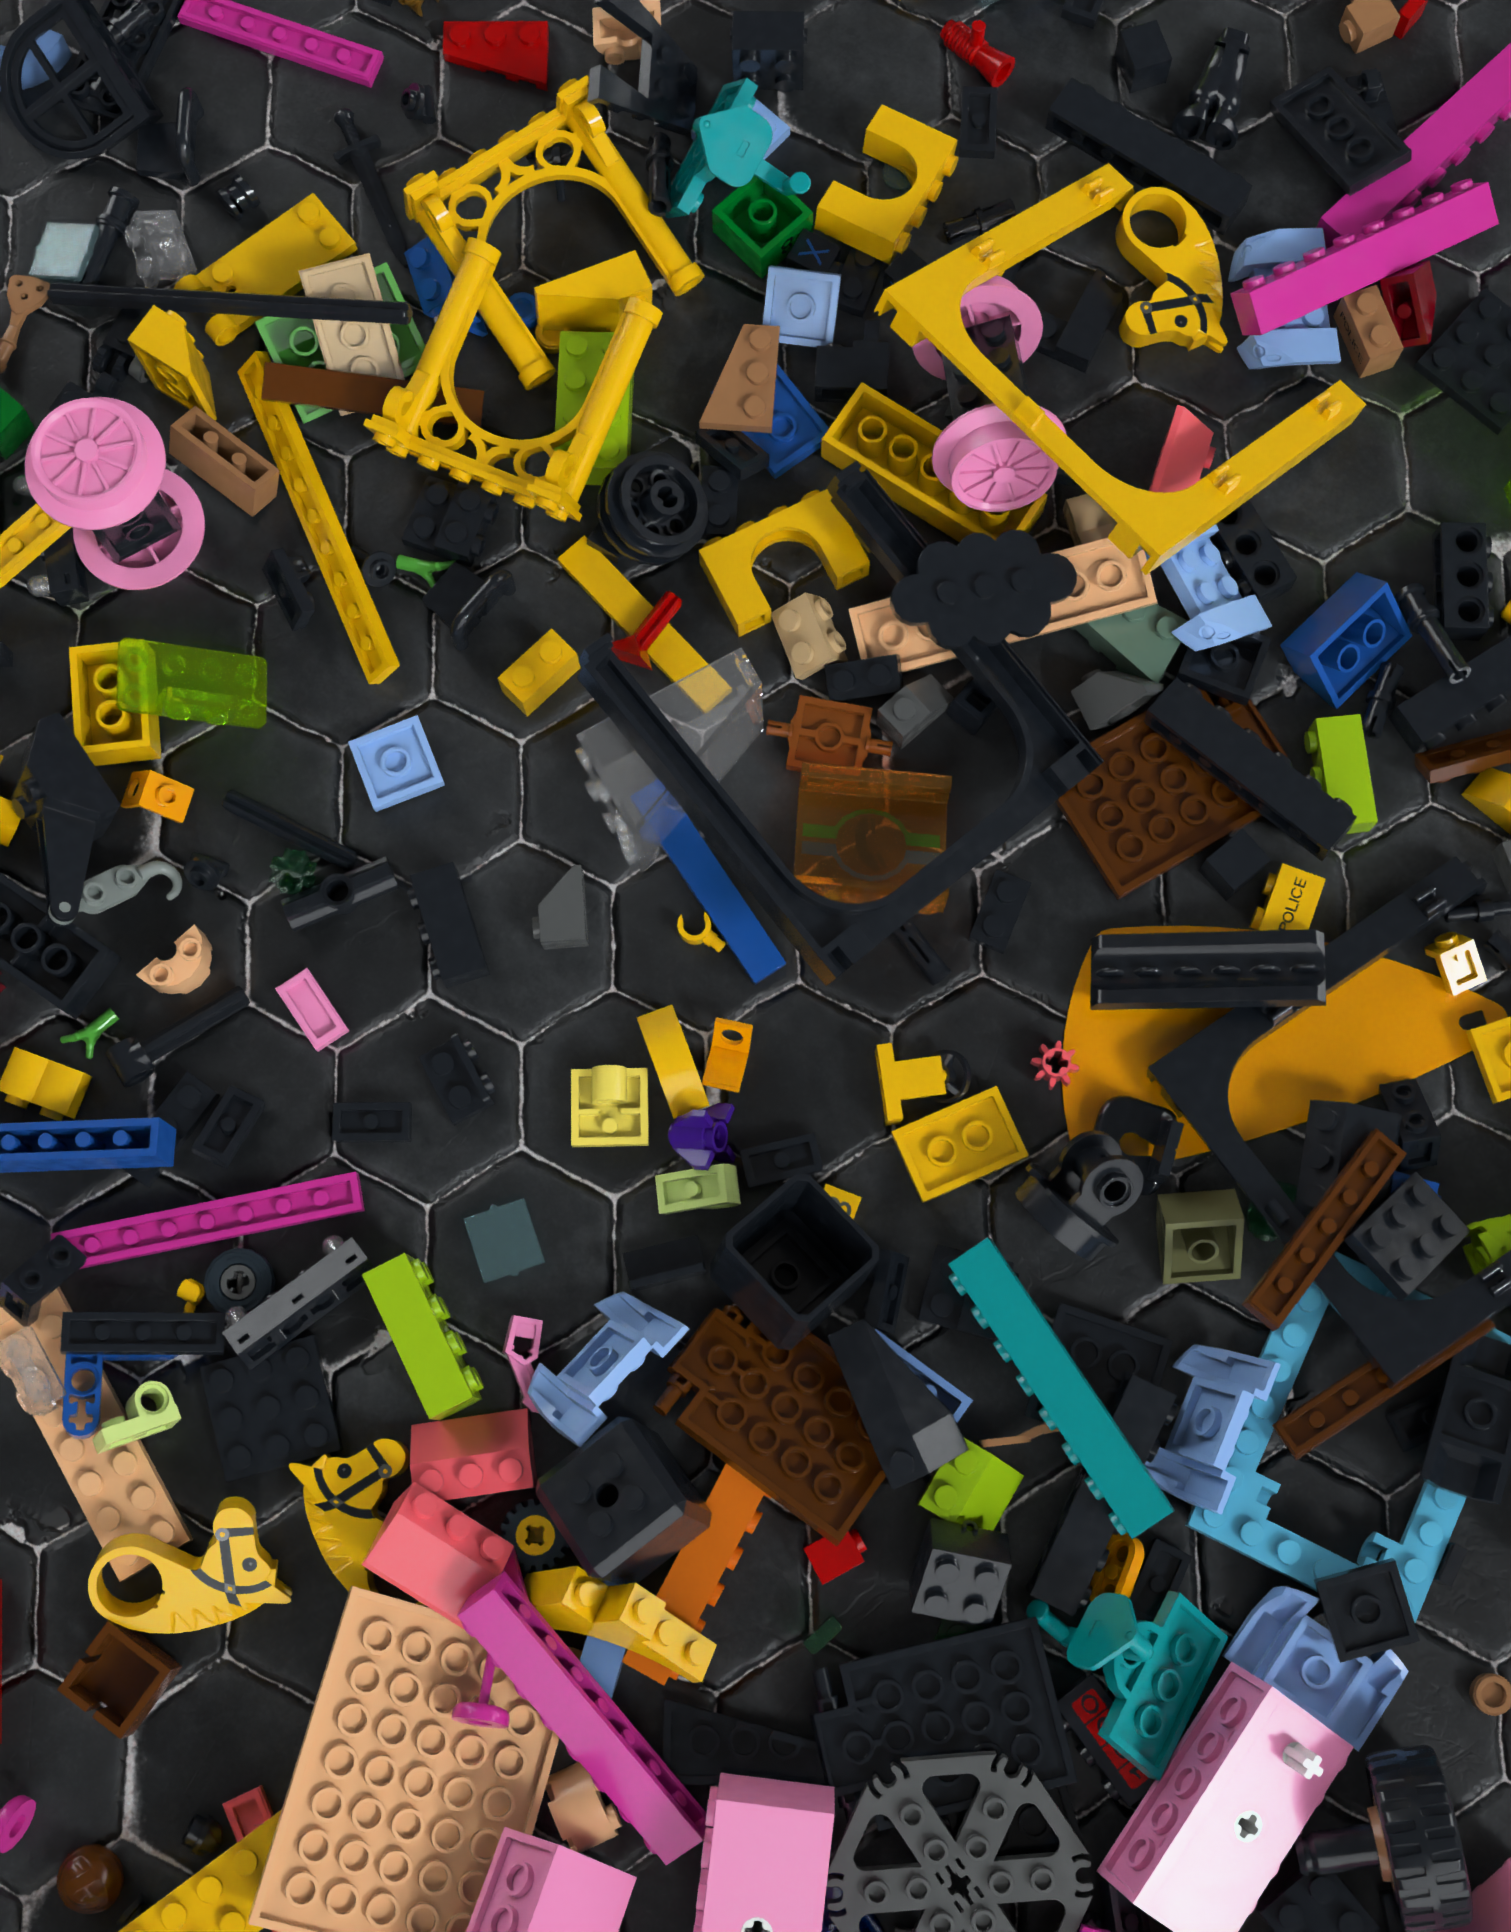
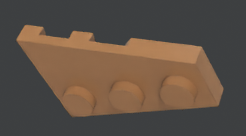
M743 325L700 419V429L772 433L780 326Z

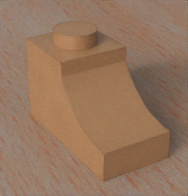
M1350 0L1351 4L1346 6L1338 27L1343 41L1350 44L1355 54L1393 36L1401 16L1391 0Z

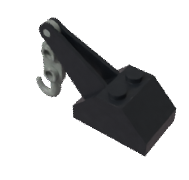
M57 712L40 719L24 751L11 800L16 815L20 819H24L31 830L37 831L49 921L55 926L66 927L73 922L78 912L88 914L101 913L136 896L147 881L158 874L167 876L172 882V890L166 895V898L172 900L177 897L182 890L181 875L174 866L164 861L156 860L141 865H118L85 881L92 842L104 836L120 807V803L61 714Z

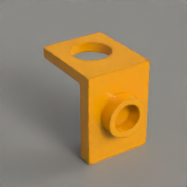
M152 770L132 772L121 807H142L177 823H183L194 788ZM139 783L138 790H137V792L135 793V795L133 796L134 790H135L137 784Z
M716 1017L712 1046L704 1071L702 1085L737 1093L740 1091L750 1051L753 1025ZM734 1030L739 1032L743 1038L738 1041L729 1040L723 1036L722 1032Z

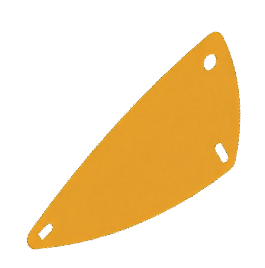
M1140 926L1110 928L1101 931L1096 936L1107 934L1255 930L1207 926ZM1090 946L1074 986L1064 1031L1063 1050L1068 1052L1074 1049L1076 1052L1071 1058V1064L1079 1066L1077 1072H1067L1071 1083L1067 1087L1062 1084L1064 1112L1070 1140L1081 1133L1093 1131L1100 1108L1106 1101L1116 1096H1129L1167 1108L1176 1115L1162 1097L1161 1086L1156 1080L1151 1082L1147 1077L1148 1067L1235 1008L1091 1010ZM1382 957L1326 996V1006L1309 1007L1249 1049L1238 1062L1229 1081L1228 1102L1232 1120L1243 1140L1248 1141L1307 1122L1310 1100L1356 1104L1379 1094L1380 1084L1415 1079L1472 1051L1466 1034L1468 1030L1462 1029L1459 1025V1020L1462 1016L1482 1010L1486 1023L1489 1024L1507 1018L1508 1015L1501 1005L1467 989L1453 996L1446 992L1442 978ZM1176 1115L1177 1122L1184 1123L1178 1147L1175 1149L1176 1155L1174 1160L1211 1151L1184 1116L1179 1118ZM1125 1133L1121 1137L1119 1144L1125 1154L1135 1156H1152L1154 1145L1134 1133Z

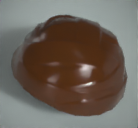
M89 1844L77 1847L66 1855L60 1864L57 1874V1889L60 1898L67 1907L78 1913L94 1914L106 1910L116 1902L123 1889L125 1880L123 1865L118 1856L105 1846Z

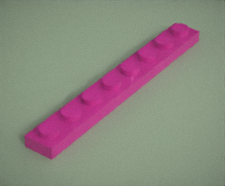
M355 1171L51 1233V1239L53 1240L57 1235H62L87 1257L86 1263L80 1268L83 1269L365 1211L359 1173Z

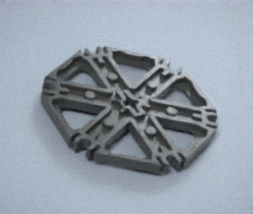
M996 1750L903 1757L900 1760L906 1766L909 1774L903 1775L899 1764L893 1761L890 1763V1768L896 1775V1778L892 1783L885 1784L877 1774L873 1775L874 1787L880 1794H875L870 1789L868 1782H866L843 1831L828 1868V1874L841 1873L843 1875H829L826 1886L839 1887L843 1893L839 1898L827 1899L828 1909L839 1911H829V1917L839 1932H861L859 1922L867 1914L921 1910L912 1932H961L962 1929L965 1932H1017L999 1904L1058 1900L1064 1905L1065 1914L1057 1932H1077L1093 1897L1091 1891H1089L1093 1889L1091 1879H1078L1075 1876L1079 1868L1091 1867L1089 1857L1078 1855L1081 1853L1089 1854V1852L1033 1769L1031 1770L1030 1777L1022 1784L1027 1776L1028 1768L1026 1764L1021 1762L1016 1773L1007 1774L1004 1772V1767L1007 1764L1008 1757L1002 1753L995 1762V1768H991L992 1761L997 1755ZM973 1774L979 1779L980 1784L954 1838L923 1792L922 1786L925 1780L932 1776ZM1025 1803L1037 1806L1059 1839V1847L1056 1852L996 1856L1017 1809ZM881 1814L891 1820L918 1862L858 1867L853 1857L870 1819L875 1815ZM959 1858L963 1865H960L956 1859ZM947 1865L960 1878L966 1875L969 1877L965 1883L967 1893L971 1898L970 1901L964 1892L961 1893L958 1888L949 1889L952 1881L950 1871L946 1867ZM937 1872H938V1873L940 1874V1876L942 1877L941 1880H939L938 1877L936 1876V1873H937ZM976 1886L979 1887L983 1895L979 1894V1892L975 1888ZM956 1900L962 1907V1910H959L954 1903Z

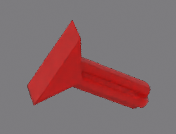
M671 591L665 592L632 636L612 642L614 645L611 650L618 659L652 670L647 650L680 609L682 600Z

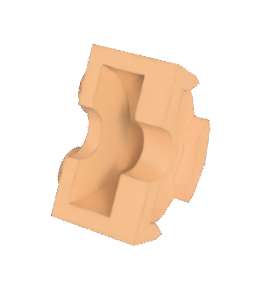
M640 0L643 6L661 25L660 0ZM601 7L592 8L593 46L599 53L604 55L606 63L620 65L625 60L641 59L642 38Z
M195 924L174 941L176 954L173 958L163 961L156 957L136 976L159 993L188 994L200 987L210 975L211 970L209 967L212 960V945L206 935Z
M580 1762L549 1775L545 1788L551 1801L548 1803V1806L562 1840L567 1839L571 1850L582 1853L619 1835L617 1829L622 1827L614 1804L605 1805L600 1790L595 1786L591 1775Z

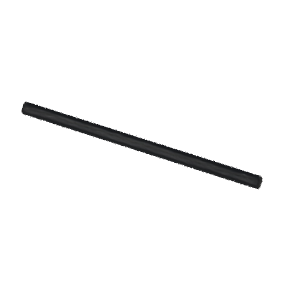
M57 282L51 283L49 290H47V296L50 297L51 303L56 305L150 310L155 305L163 311L172 310L177 312L400 325L409 324L413 316L411 305L408 302Z

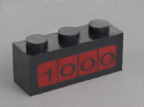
M1087 1671L1056 1695L1065 1733L1070 1730L1073 1731L1081 1742L1075 1747L1080 1756L1090 1768L1097 1764L1106 1778L1100 1781V1783L1112 1800L1116 1803L1119 1799H1122L1130 1807L1146 1795L1155 1779L1148 1778L1098 1735L1113 1704V1700L1094 1674Z

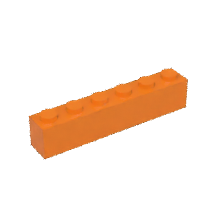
M727 1463L705 1502L712 1512L710 1527L680 1550L656 1597L666 1603L664 1608L666 1611L700 1634L706 1624V1621L700 1618L707 1604L715 1607L726 1586L719 1582L725 1568L727 1567L733 1571L744 1551L743 1548L738 1546V1543L745 1531L751 1535L753 1534L763 1515L762 1512L756 1510L763 1496L772 1498ZM631 1650L626 1652L622 1660L624 1664L662 1685H665L668 1677L677 1680L679 1676L678 1673Z

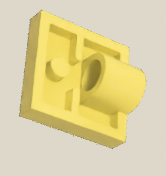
M600 1065L594 1066L592 1069H571L572 1147L649 1146L648 1068Z

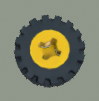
M539 1498L528 1499L517 1504L505 1516L506 1518L500 1529L501 1537L514 1545L519 1566L523 1570L539 1572L551 1569L558 1565L570 1550L568 1543Z

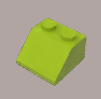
M964 1438L969 1450L934 1471L916 1504L944 1521L962 1524L965 1520H971L978 1525V1528L994 1531L1024 1475L993 1454ZM967 1526L966 1529L972 1531V1527Z

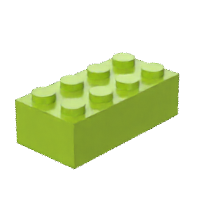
M560 331L555 432L568 424L581 409L614 332ZM634 373L586 485H602L603 479L618 464L630 456ZM572 439L555 447L554 450L561 449L567 451Z
M403 1253L363 1273L362 1276L429 1419L441 1421L482 1400L479 1390L484 1388L482 1380L475 1367L467 1366L462 1357L463 1354L467 1353V1349L459 1333H454L452 1329L450 1330L445 1321L451 1316L442 1297H437L436 1294H433L429 1287L430 1284L434 1283V1279L424 1261L421 1262L419 1258L415 1259Z

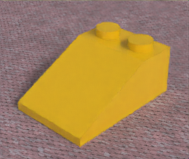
M636 250L534 287L536 318L539 327H544V330L563 331V328H569L571 331L615 332L630 297L652 304L653 287Z

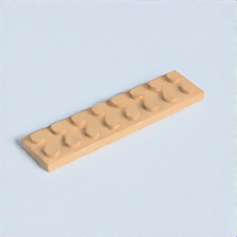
M1103 538L1053 552L1066 557L1073 564L1077 573V583L1073 592L1064 601L1051 605V617L1047 626L1039 634L1029 638L1158 604L1150 573L1145 575L1141 571L1147 562L1145 551L1141 550L1129 559L1108 538ZM890 598L848 609L861 660L898 654L900 655L903 673L957 658L951 649H944L933 642L928 634L926 625L909 626L900 622L893 615L890 607ZM1009 633L1005 640L1010 644L1029 638L1018 637Z
M57 1287L42 1300L38 1319L27 1329L0 1307V1354L102 1549L111 1540L131 1533L152 1536L178 1549L191 1542L193 1538L140 1439L97 1454L92 1439L102 1429L101 1424L118 1416H124L126 1421L128 1420L126 1411L104 1370L102 1375L100 1424L95 1434L86 1439H76L68 1435L64 1429L62 1413L66 1354H61L62 1315L63 1312L73 1311L60 1287ZM80 1370L74 1374L71 1382L75 1389L86 1391L94 1385L95 1376L89 1370ZM71 1397L70 1403L78 1401L79 1406L77 1417L70 1418L69 1422L75 1423L77 1430H84L85 1424L93 1421V1418L86 1415V1401L94 1403L95 1397L84 1400ZM132 1554L118 1556L109 1561L120 1582L127 1580L153 1564L144 1557Z

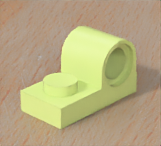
M722 1163L711 1165L708 1171L689 1169L655 1175L659 1214L667 1215L696 1209H721L741 1204L737 1167L735 1165Z
M147 1381L141 1384L127 1400L125 1409L128 1420L126 1421L124 1416H118L102 1423V1429L94 1436L92 1441L97 1454L172 1428L181 1419V1415L168 1387L158 1381ZM146 1396L153 1399L156 1403V1411L146 1410L141 1404V1397Z

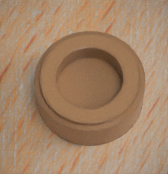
M1483 1673L1472 1681L1469 1695L1472 1704L1477 1710L1491 1716H1498L1510 1709L1511 1685L1504 1677L1494 1673Z

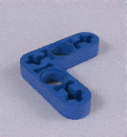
M66 1354L62 1421L67 1434L76 1439H86L94 1435L99 1428L103 1361H166L174 1359L179 1355ZM80 1370L92 1372L95 1376V1383L92 1388L86 1391L75 1389L71 1381L76 1372ZM71 1397L81 1400L95 1397L94 1403L86 1401V1415L93 1418V1421L86 1423L84 1430H77L76 1424L69 1422L70 1418L77 1417L79 1406L78 1401L70 1403Z

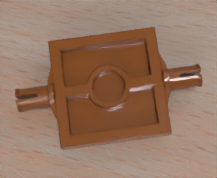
M803 695L799 696L797 711L791 723L768 719L766 735L787 738L789 746L786 762L787 770L859 782L862 764L867 758L868 753L890 757L893 741L871 738L870 722L873 708Z

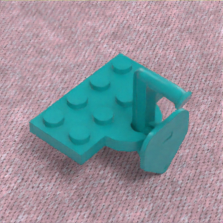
M744 78L724 84L708 115L698 117L693 122L692 127L696 137L671 182L672 208L670 212L666 211V218L687 216L690 212L695 213L704 199V194L701 192L705 184L712 181L715 177L729 186L740 187L749 183L752 177L756 176L785 196L804 194L810 189L811 180L806 173L796 172L789 177L763 159L772 142L773 133L769 122L752 110L756 102V98L753 95L758 85L750 79Z
M1168 1591L1153 1622L1136 1620L1132 1601L1126 1595L1103 1593L1090 1603L1078 1628L1064 1624L1049 1610L1046 1602L1040 1599L1032 1601L1027 1606V1617L1036 1616L1038 1625L1062 1646L1067 1648V1659L1073 1666L1091 1671L1103 1666L1107 1686L1116 1698L1098 1735L1148 1778L1160 1781L1228 1636L1180 1592Z

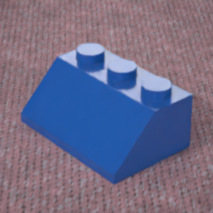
M1356 572L1280 646L1293 671L1332 708L1337 709L1380 668L1382 662H1386L1412 637V634L1388 583Z

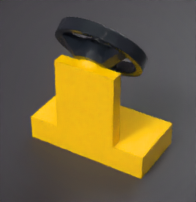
M892 1043L876 1045L875 1057L886 1126L901 1124L903 1120L901 1100L930 1097L938 1103L950 1104L959 1101L967 1093L971 1083V1069L968 1061L959 1052L939 1050L930 1057L895 1061ZM948 1054L944 1061L941 1062V1056ZM955 1057L960 1061L964 1071V1081L960 1090L955 1085L956 1072L952 1068ZM946 1088L955 1095L949 1099H942L937 1096L946 1094Z

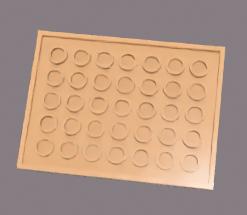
M355 1586L350 1587L248 1917V1924L278 1932H466L504 1827L531 1836L533 1834L559 1737L554 1731L549 1730L543 1724L540 1714L528 1700L523 1699L517 1693L514 1683L501 1668L496 1666L489 1705L498 1706L508 1711L510 1715L509 1727L506 1729L486 1728L452 1720V1712L456 1704L461 1702H479L487 1651L475 1637L470 1636L465 1629H462L429 1607ZM568 1646L580 1661L582 1650Z

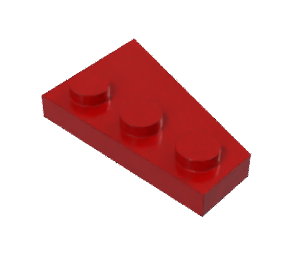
M444 21L443 56L445 61L481 72L490 70L505 75L507 80L518 83L520 79L535 84L538 89L548 91V21Z

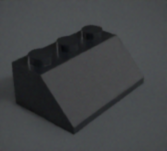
M1310 1100L1296 1207L1305 1219L1372 1130L1377 1128L1398 1145L1401 1123L1400 1114L1348 1102ZM1394 1172L1353 1227H1358L1391 1194Z

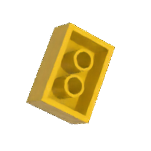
M144 639L69 647L74 735L94 766L162 759L155 654Z

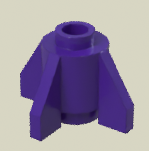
M717 1103L706 1109L691 1110L684 1115L678 1116L668 1130V1140L673 1150L695 1170L708 1171L713 1159L719 1162L734 1163L736 1156L730 1146L727 1145L728 1130L725 1125L730 1121L735 1109L734 1106L729 1103Z

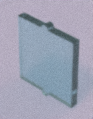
M47 222L40 244L35 248L37 252L29 275L36 278L81 281L88 260L94 254L92 249L100 228L92 224Z
M524 1198L499 1207L491 1205L488 1211L464 1218L484 1283L508 1275L517 1277L519 1271L545 1263Z

